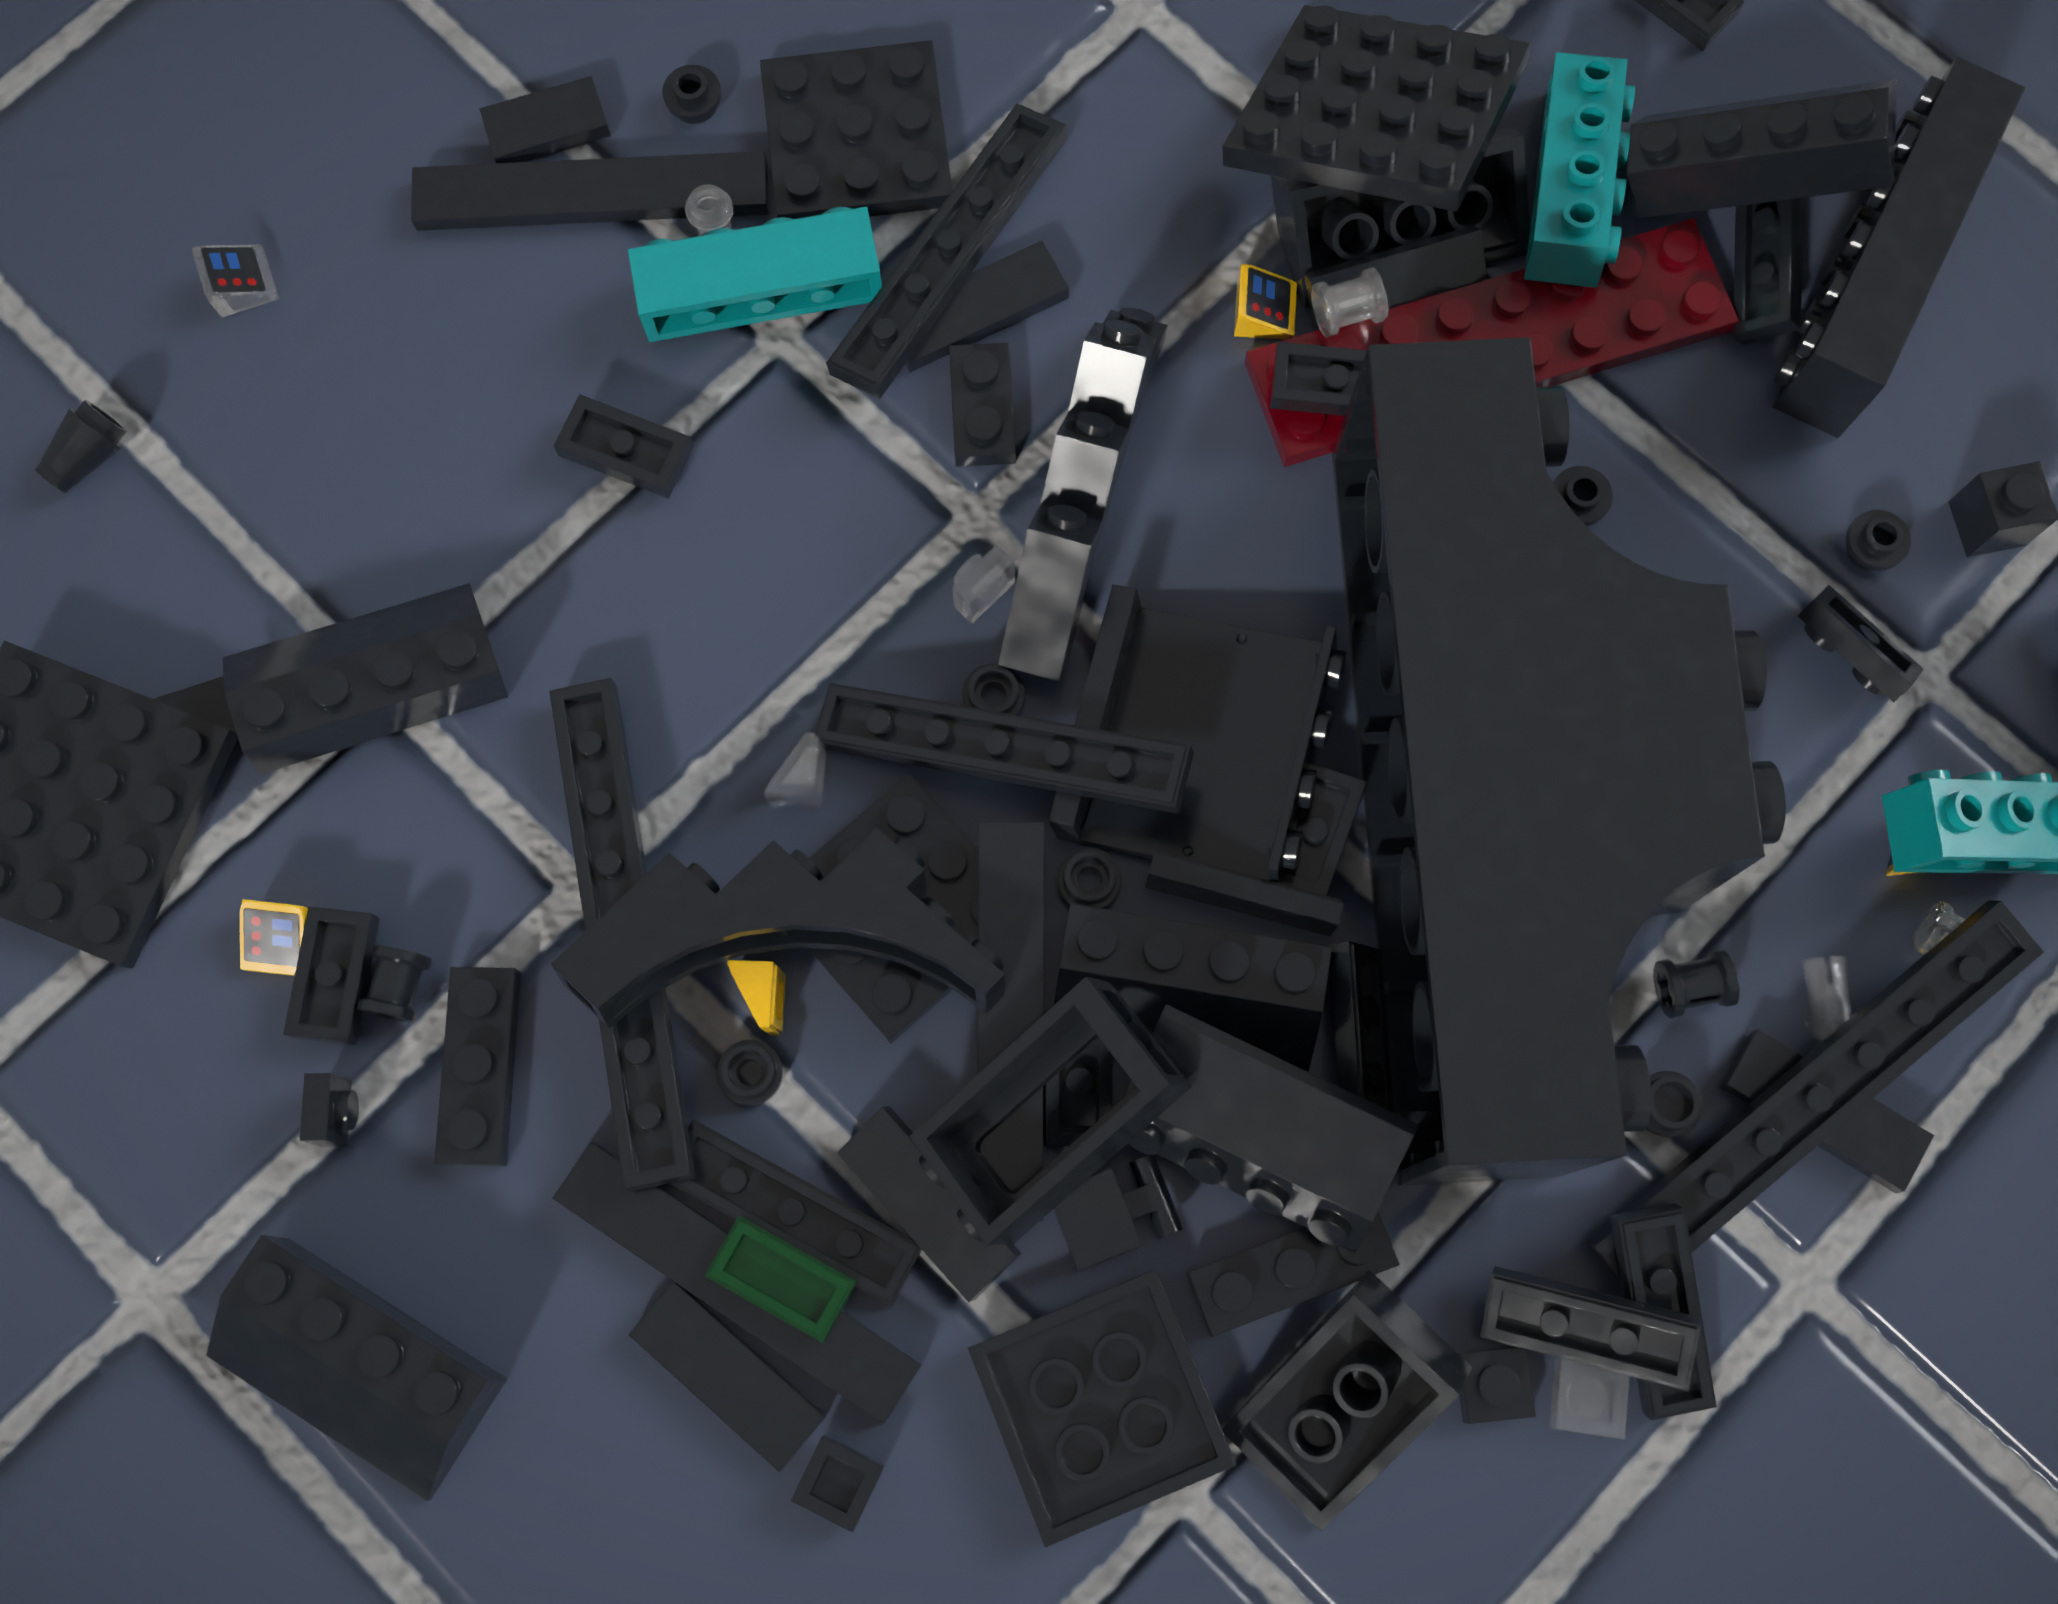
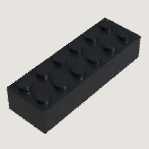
M1959 57L1954 60L1941 79L1930 76L1918 95L1912 111L1907 109L1896 126L1894 186L1868 189L1871 194L1867 203H1861L1850 220L1843 237L1849 240L1843 252L1838 251L1820 282L1826 288L1820 300L1815 299L1801 321V329L1797 330V333L1803 336L1796 349L1791 348L1774 377L1773 381L1782 385L1772 408L1839 438L1886 386L2026 87Z

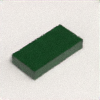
M738 1216L705 1274V1277L821 1343H825L858 1283L742 1216Z

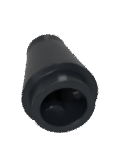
M84 400L77 410L69 407L35 471L51 485L67 493L73 485L78 484L123 448L119 441L127 433V430L99 407L88 400Z

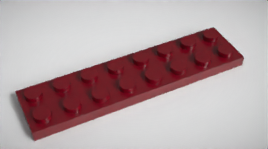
M1694 218L1620 240L1615 264L1604 263L1597 288L1524 280V268L1279 342L1367 350L1369 345L1531 337L1536 387L1555 386L1733 331V325L1738 323L1739 319ZM1276 342L1246 351L1244 363L1284 467L1332 453L1345 416L1270 409Z

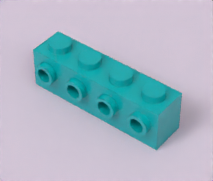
M1555 53L1545 99L1524 280L1597 288L1604 263L1615 264L1621 239V227L1611 226L1612 215L1620 216L1626 189V179L1616 178L1617 168H1625L1631 134L1628 131H1621V122H1629L1635 97V86L1625 85L1628 59Z
M836 207L825 211L822 215L794 220L786 217L774 218L760 226L738 230L717 228L707 232L704 236L676 241L656 239L648 242L645 246L628 249L638 315L649 342L870 303L882 287L867 207L856 209Z
M1930 770L1910 775L1907 778L1909 786L1881 795L1894 872L2058 874V782H2053L2052 776L2049 773L2029 774L2013 778L2010 781H2003L2001 772L1996 771L1974 773L1960 779H1951L1949 770Z

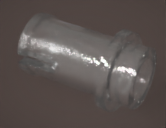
M709 184L701 185L691 192L686 201L685 212L688 221L692 226L696 227L698 236H704L707 232L717 228L733 229L730 219L734 209L732 200L727 192Z
M1830 956V961L1825 963L1824 957L1810 958L1802 961L1803 969H1805L1811 1015L1810 1018L1804 1019L1805 1027L1812 1028L1814 1040H1825L1854 1015L1851 1012L1845 967L1847 965L1846 957Z

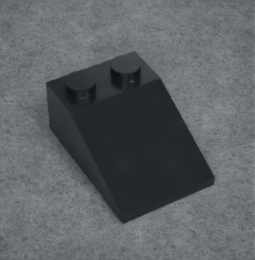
M1369 1270L1223 1427L1222 1431L1323 1531L1460 1395L1472 1366Z

